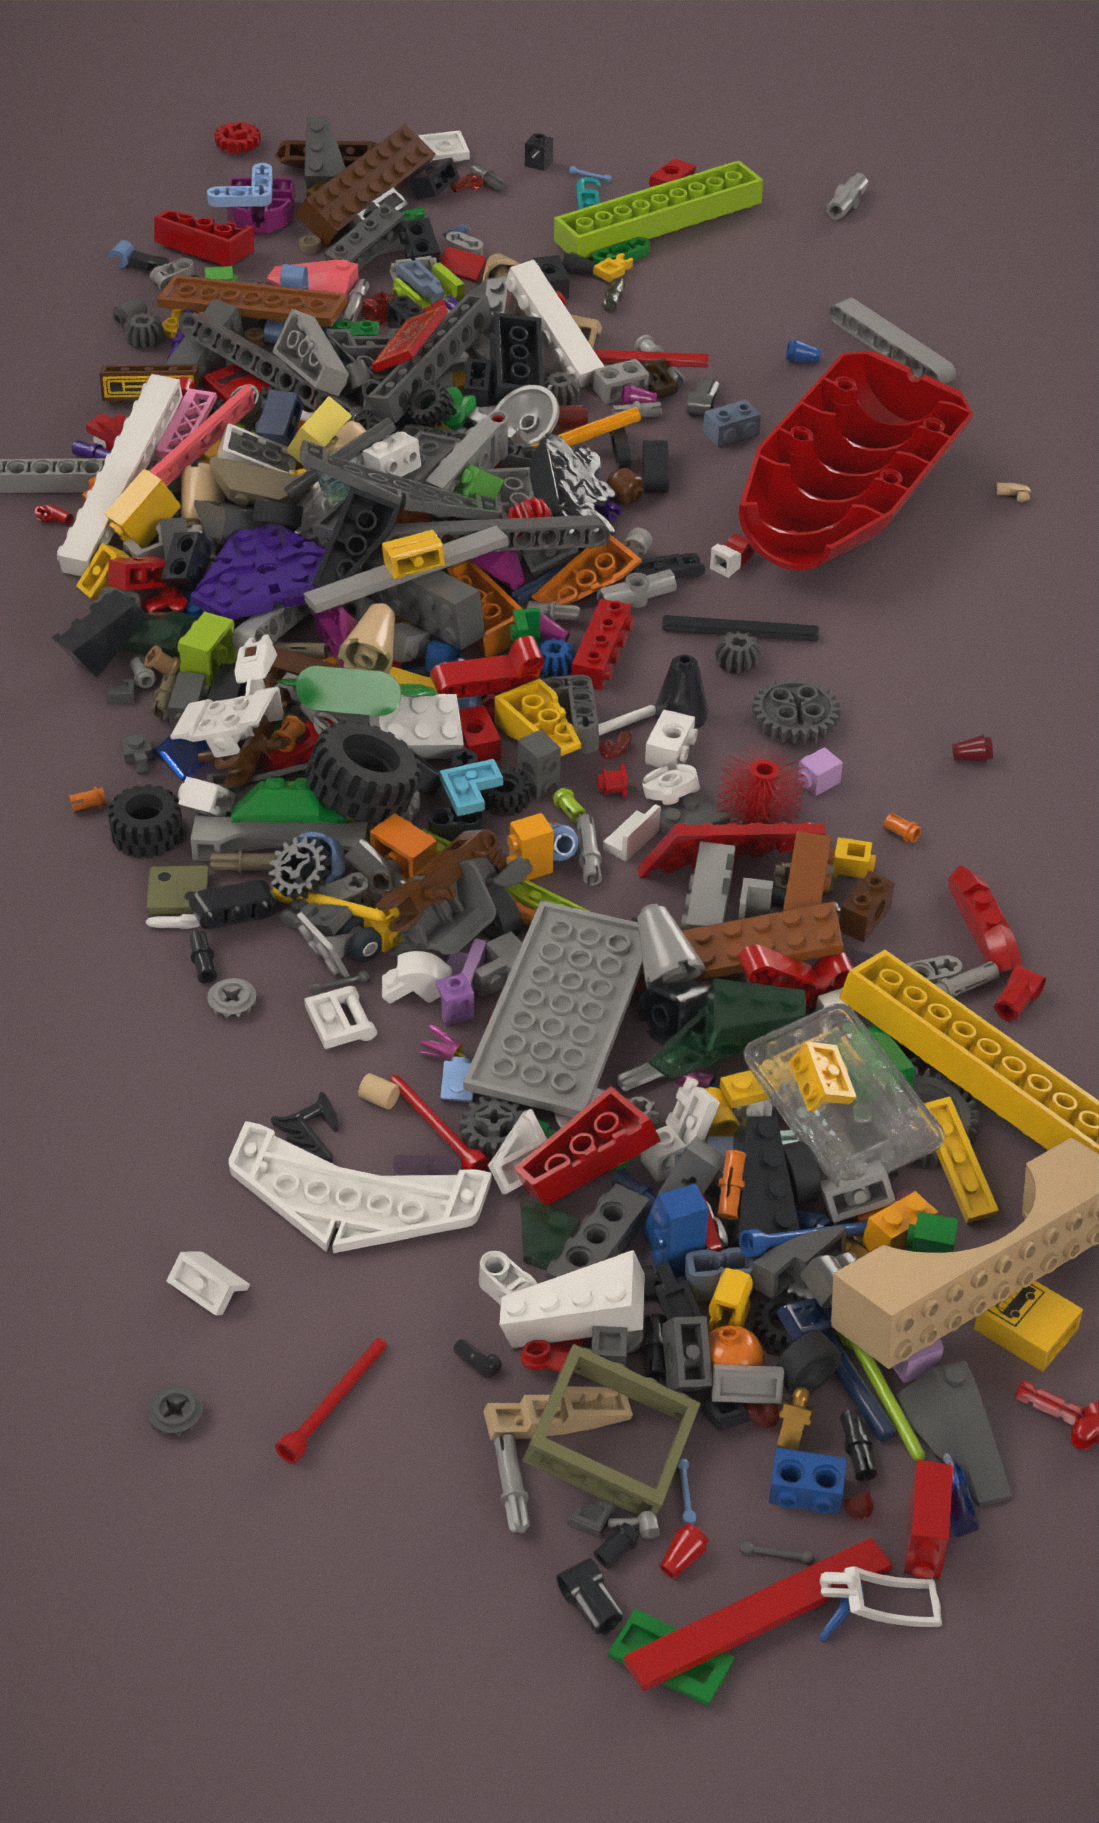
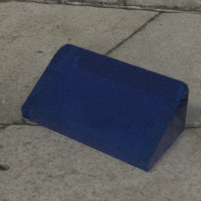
M946 1453L943 1455L941 1463L954 1465L950 1522L954 1536L959 1538L979 1530L980 1526L964 1469L951 1454Z

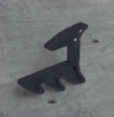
M320 1092L318 1101L296 1114L286 1117L274 1116L271 1118L272 1125L284 1132L290 1133L286 1134L287 1142L303 1147L305 1151L330 1163L333 1162V1155L307 1123V1121L321 1115L334 1132L338 1131L336 1113L325 1093Z

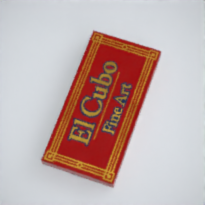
M445 305L407 319L371 364L374 372H380L413 359L447 315L448 311Z

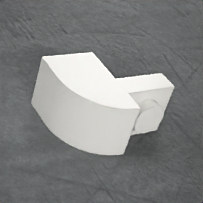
M410 951L398 955V966L382 975V998L391 1004L414 991L426 1002L430 1003L441 997L436 987V980L452 976V968L432 953Z

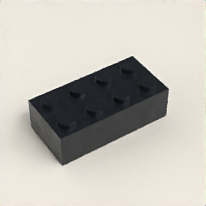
M494 313L489 331L492 405H498L507 394L517 388L527 385L545 387L541 318Z

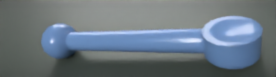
M575 166L569 168V173L572 175L577 173L601 179L605 183H610L612 179L611 175L603 176L579 170Z
M680 1458L676 1468L680 1471L685 1509L682 1514V1522L694 1525L697 1515L691 1508L687 1477L689 1462L686 1458Z

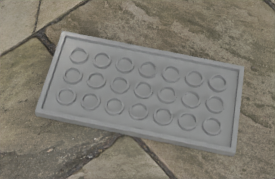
M541 900L463 1082L464 1090L575 1117L592 1101L643 969L638 922Z

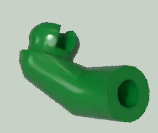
M424 208L408 209L401 212L405 215V221L426 217Z

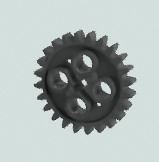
M786 677L785 682L775 679V685L767 682L766 689L760 687L759 693L754 694L751 711L753 713L752 720H756V727H762L763 734L771 732V739L780 736L782 743L786 739H791V743L794 745L797 740H801L803 744H806L807 739H811L816 743L818 736L826 739L827 732L833 733L834 727H838L841 708H839L840 701L836 700V694H829V687L821 689L820 682L812 685L811 679L801 682L800 677H797L796 681H791L789 677Z

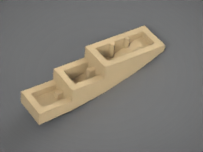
M566 1387L546 1436L590 1430L631 1420L633 1414L628 1397L608 1387ZM524 1395L520 1403H487L483 1412L490 1440H494L497 1437L503 1440L502 1435L511 1434L516 1439L532 1438L550 1395Z

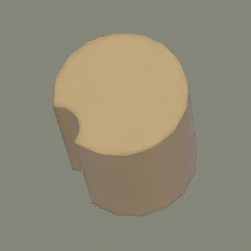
M368 1073L361 1081L358 1096L390 1110L398 1100L400 1094L399 1085Z

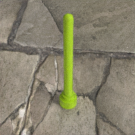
M836 1330L842 1344L854 1350L912 1459L916 1462L917 1460H924L925 1452L874 1358Z

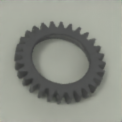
M915 1066L914 1089L909 1093H923L938 1099L950 1096L970 1144H975L980 1126V1112L977 1110V1102L975 1100L971 1101L972 1095L968 1092L963 1094L964 1089L959 1085L953 1088L954 1082L949 1079L943 1082L941 1072H938L932 1078L930 1068H927L923 1076L919 1075L918 1068ZM897 1096L873 1103L865 1101V1105L860 1106L859 1122L862 1123L863 1127H868L882 1149L885 1148L884 1151L889 1150L892 1154L896 1155L897 1164L905 1158L907 1159L908 1167L911 1168L915 1161H919L922 1169H925L927 1161H930L935 1168H939L940 1160L933 1144L917 1145L905 1142L892 1135L882 1124L881 1113L884 1106Z

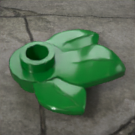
M448 387L446 390L454 399L452 401L454 408H450L453 411L451 415H446L448 420L445 421L443 419L442 422L450 429H458L464 425L466 415L475 409L476 399L474 395L463 397L458 388ZM435 401L431 402L428 405V408L431 407Z

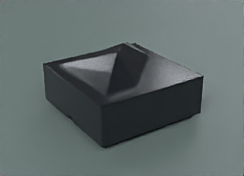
M712 1398L701 1401L700 1411L718 1431L746 1423L749 1420V1411L741 1402L712 1401Z

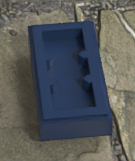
M815 1298L784 1305L776 1311L793 1342L810 1332L821 1331L826 1333L835 1330L831 1327L832 1308H822Z

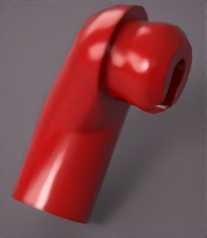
M38 505L34 510L36 518L41 522L59 521L68 526L74 519L73 514L56 505Z

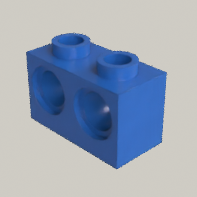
M776 1448L769 1503L783 1508L796 1507L814 1510L821 1514H840L847 1458ZM820 1485H826V1486H829L830 1488H824V1487H821Z

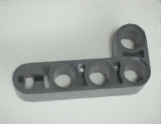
M585 675L543 679L542 681L556 692L560 707H563L565 712H570L571 724L581 742V748L577 751L582 753L596 751L599 748V725L592 679Z

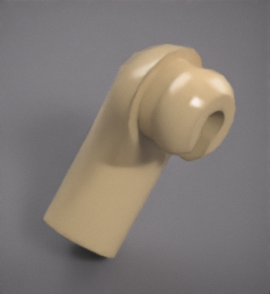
M996 483V495L1017 496V501L1021 503L1030 500L1029 494L1031 490L1027 485Z

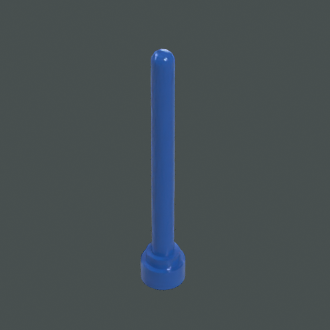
M867 1221L843 1224L842 1226L846 1227V1237L864 1235ZM834 1226L766 1234L759 1229L744 1230L739 1237V1246L742 1254L746 1257L761 1256L770 1247H777L803 1234Z

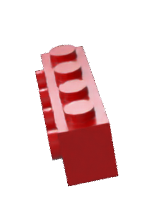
M600 599L572 662L571 676H588L592 679L593 689L603 690L606 681H610L612 678L613 664H618L620 648H624L626 645L627 631L631 632L634 625V616H631V604Z

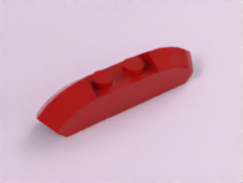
M959 865L948 878L949 890L985 962L992 961L993 964L997 965L999 971L1013 970L1017 965L1022 966L1015 937L988 884L980 875L963 865Z

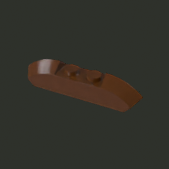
M285 140L281 142L275 157L282 164L305 168L306 140ZM337 141L345 168L377 145L373 141Z

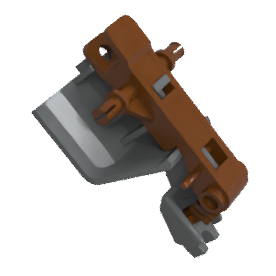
M489 829L469 830L460 834L401 887H396L393 891L386 890L382 893V899L376 904L378 910H390L397 907L400 915L388 925L390 931H400L403 942L389 950V955H400L409 950L421 951L429 949L434 951L440 950L441 954H457L489 925L496 916V907L487 888L493 885L507 888L525 881L526 876L533 870L529 859L523 860L522 857L518 856L507 864L506 857L508 855L506 853L501 854L503 849L498 848L497 836Z

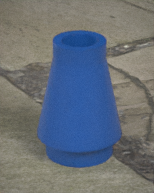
M797 339L795 341L789 340L785 358L791 360V363H819L821 349Z

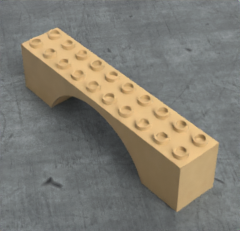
M1071 1137L1027 1162L1022 1216L1025 1220L1014 1231L995 1242L970 1250L947 1253L912 1252L882 1245L833 1273L831 1327L886 1368L890 1369L898 1363L906 1361L911 1355L926 1346L932 1345L936 1340L951 1331L957 1330L961 1325L974 1317L982 1315L997 1303L1005 1301L1009 1296L1022 1288L1028 1287L1034 1280L1053 1272L1060 1265L1076 1258L1088 1248L1099 1244V1154Z

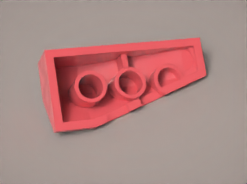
M347 260L293 264L308 268L309 290L347 294L348 298L349 293L354 289L356 280L359 279L358 264ZM275 266L267 276L266 282L281 287L280 274L282 266Z

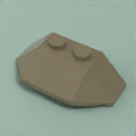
M212 456L210 458L211 475L227 498L238 505L254 506L256 499L293 504L301 500L311 489L310 486L294 498H290L284 490V485L299 475Z

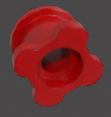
M620 764V770L606 771L603 768L601 774H597V790L602 791L604 797L608 796V793H621L622 798H627L628 775L626 774L625 764Z

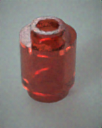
M559 405V418L556 424L559 425V430H573L588 424V408H582V405Z

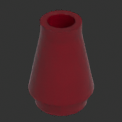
M981 735L952 744L954 760L987 762V759H993L994 757L991 737Z

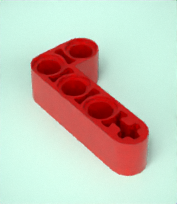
M523 636L514 641L509 655L442 663L430 671V677L438 694H457V699L503 693L537 680L542 670L544 659L534 637Z
M750 945L744 948L738 956V960L750 984L815 1009L818 996L843 988L849 971L854 968L845 951L841 954L821 957L814 966L760 945Z

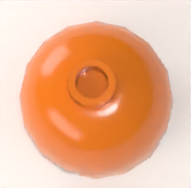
M729 1325L716 1328L708 1333L712 1379L713 1364L765 1366L762 1344L751 1331L743 1327Z

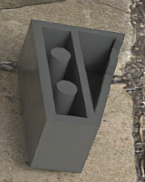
M328 117L306 118L305 181L306 187L309 189L317 181L329 182L346 169Z

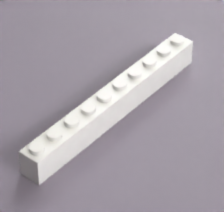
M151 374L148 382L143 384L141 395L134 402L131 415L125 419L123 430L120 436L115 438L114 447L111 453L107 454L102 471L97 473L95 484L86 495V502L78 510L73 527L68 529L67 538L63 546H60L57 551V560L60 562L63 573L82 577L101 544H109L114 531L109 527L111 522L104 514L144 468L147 469L155 449L182 399L179 379Z

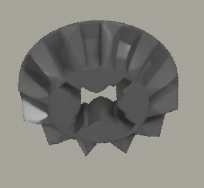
M170 1386L158 1391L150 1399L147 1406V1417L153 1430H160L164 1436L168 1433H176L180 1437L183 1431L188 1429L193 1431L195 1424L198 1421H202V1400L194 1390L185 1386ZM168 1406L176 1411L181 1409L182 1417H178L175 1414L170 1416Z

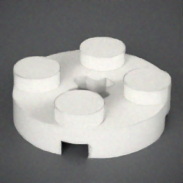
M678 764L676 765L677 770L668 771V767L665 766L651 771L643 779L645 797L652 800H662L664 805L677 803L679 797L697 792L700 789L696 769L690 765Z

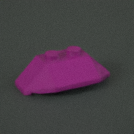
M449 534L442 536L440 540L443 541L449 537ZM516 551L488 552L469 559L484 572L513 590L524 586L526 583Z
M342 604L319 613L314 612L318 636L323 643L328 645V650L341 668H344V661L342 658L339 660L338 657L342 643L360 620L357 621L353 614Z

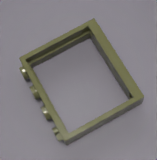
M573 1344L563 1363L522 1462L608 1502L615 1503L616 1506L636 1515L645 1511H651L656 1515L664 1502L701 1403L691 1399L685 1393L676 1392L659 1384L653 1378L639 1375L627 1369L623 1364L609 1361L588 1348H581ZM573 1372L681 1421L655 1489L545 1438Z

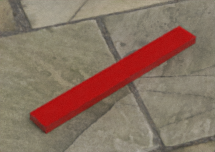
M870 1537L624 1655L623 1663L642 1692H645L837 1598L822 1596V1587L820 1585L822 1573H845L844 1568L855 1566L869 1572L884 1575L891 1571L892 1563L873 1538ZM861 1580L864 1584L868 1583V1581ZM847 1584L831 1585V1588L849 1589Z

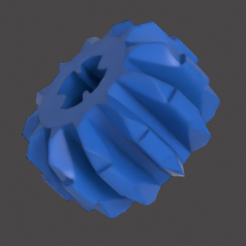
M554 637L552 640L543 639L542 643H537L544 659L542 673L540 674L543 675L544 679L572 674V662L576 655V650H574L572 643H566L565 639L555 640Z

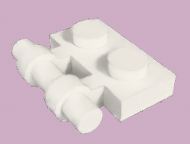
M687 1077L683 1087L678 1089L676 1094L678 1100L673 1112L668 1114L665 1121L667 1125H671L686 1147L696 1136L705 1142L720 1104L704 1088L697 1087L698 1081Z

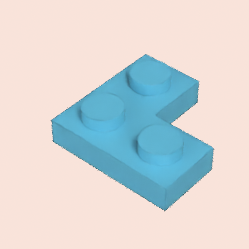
M494 759L440 771V780L457 816L485 810V801L480 790L503 785V776Z

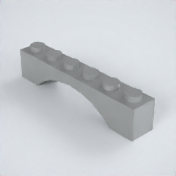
M195 816L190 839L193 861H210V856L213 853H239V850L245 853L265 848H284V842L292 845L294 837H299L301 834L311 831L332 836L339 841L346 855L361 838L368 842V824L360 822L231 823V817ZM346 859V867H354V866Z

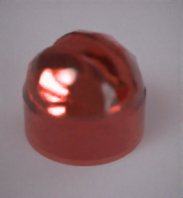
M871 1492L843 1500L849 1516L858 1521L870 1518L875 1509Z

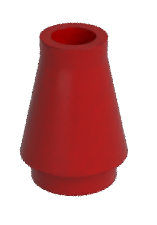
M686 1523L683 1528H678L664 1559L659 1564L660 1570L669 1578L676 1580L680 1573L707 1551L706 1545L709 1543L707 1536L699 1528L689 1523Z

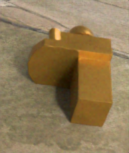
M799 1387L794 1391L792 1395L793 1402L787 1399L784 1401L783 1408L779 1414V1417L784 1419L777 1442L778 1446L798 1451L805 1424L810 1425L812 1422L815 1407L806 1406L807 1401L810 1400V1394L805 1387Z

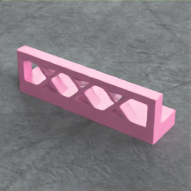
M195 389L187 390L155 449L156 458H164L207 419L217 400L216 393ZM199 399L207 400V402L199 404Z

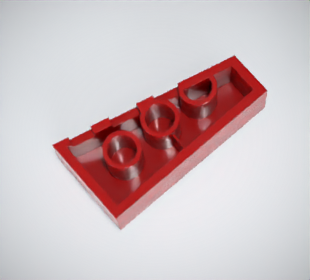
M610 1086L514 1167V1170L525 1190L543 1207H547L658 1144L661 1140L651 1119Z

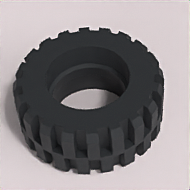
M344 721L341 724L339 722L335 723L320 733L305 770L308 786L311 791H314V796L318 801H323L325 807L337 811L338 815L344 818L347 816L353 818V821L360 823L367 821L368 824L383 822L394 813L400 817L403 816V813L407 811L422 775L419 759H417L415 752L408 748L406 742L402 739H397L395 734L390 731L385 732L381 730V727L376 725L372 727L364 722L353 723L352 721Z

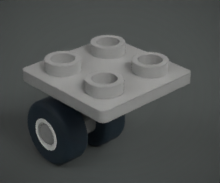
M302 912L296 915L301 923L298 930L308 941V947L317 958L322 956L325 959L323 961L325 966L334 976L339 973L343 978L350 977L341 960L348 952L356 961L368 962L375 958L382 950L381 935L373 927L364 928V918L352 915L334 936L324 937Z

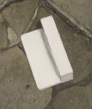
M655 804L645 814L635 811L603 841V850L627 862L659 831L661 807Z
M201 1251L180 1252L166 1280L214 1315H223L234 1291H247L250 1286L248 1282Z

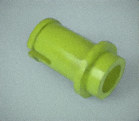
M561 788L553 795L554 805L557 808H561L570 818L571 822L576 823L577 818L581 816L579 812L582 815L586 814L585 808L574 798L572 790Z

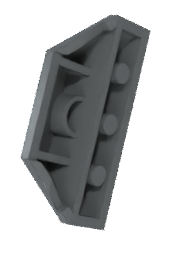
M508 275L487 279L470 291V294L487 295L493 317L494 313L516 315L517 299L506 286ZM491 324L482 332L488 338Z

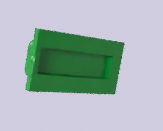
M635 1608L623 1629L620 1630L607 1657L625 1665L623 1663L624 1655L679 1629ZM724 1652L661 1684L709 1707L720 1685L724 1683V1678L730 1670L735 1657Z

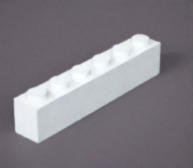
M535 260L510 267L506 286L513 293L519 307L525 311L527 316L541 318L542 342L551 351L554 361L567 374H574L575 378L579 379L580 387L593 383L594 369L602 368L604 365Z

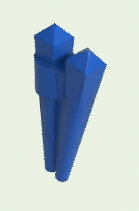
M861 1582L862 1593L864 1598V1583ZM842 1598L840 1600V1606L819 1636L821 1642H824L851 1613L849 1598Z

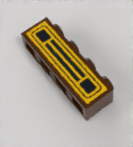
M199 364L102 365L99 373L102 401H109L112 404L122 403L123 401L135 402L139 399L143 384L148 382L151 374L174 379L183 376L188 377L194 382L195 390H201Z

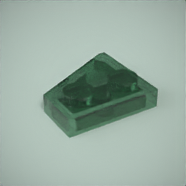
M522 1197L520 1199L523 1263L547 1270L550 1262L553 1259L558 1260L563 1253L566 1241L571 1236H574L579 1227L580 1217Z

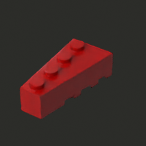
M165 210L154 217V242L163 245L165 248H173L182 251L183 254L194 255L204 261H212L222 267L232 266L254 252V226L246 225L245 229L238 228L234 222L227 221L226 224L214 223V218L194 219L193 214Z

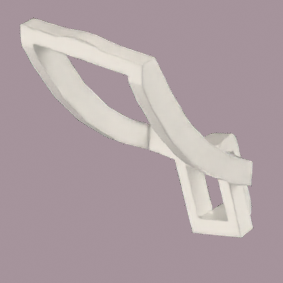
M855 1566L844 1568L845 1573L824 1572L821 1574L822 1596L849 1598L850 1611L854 1614L875 1621L903 1626H942L941 1605L933 1579L893 1577L869 1572ZM861 1580L892 1587L929 1589L934 1617L904 1616L865 1607ZM847 1584L849 1589L831 1588V1585Z

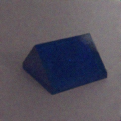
M172 730L152 747V751L184 781L186 776L189 777L204 764L198 760L199 751L211 749L206 740L196 742L183 738L172 740L170 737L173 732Z

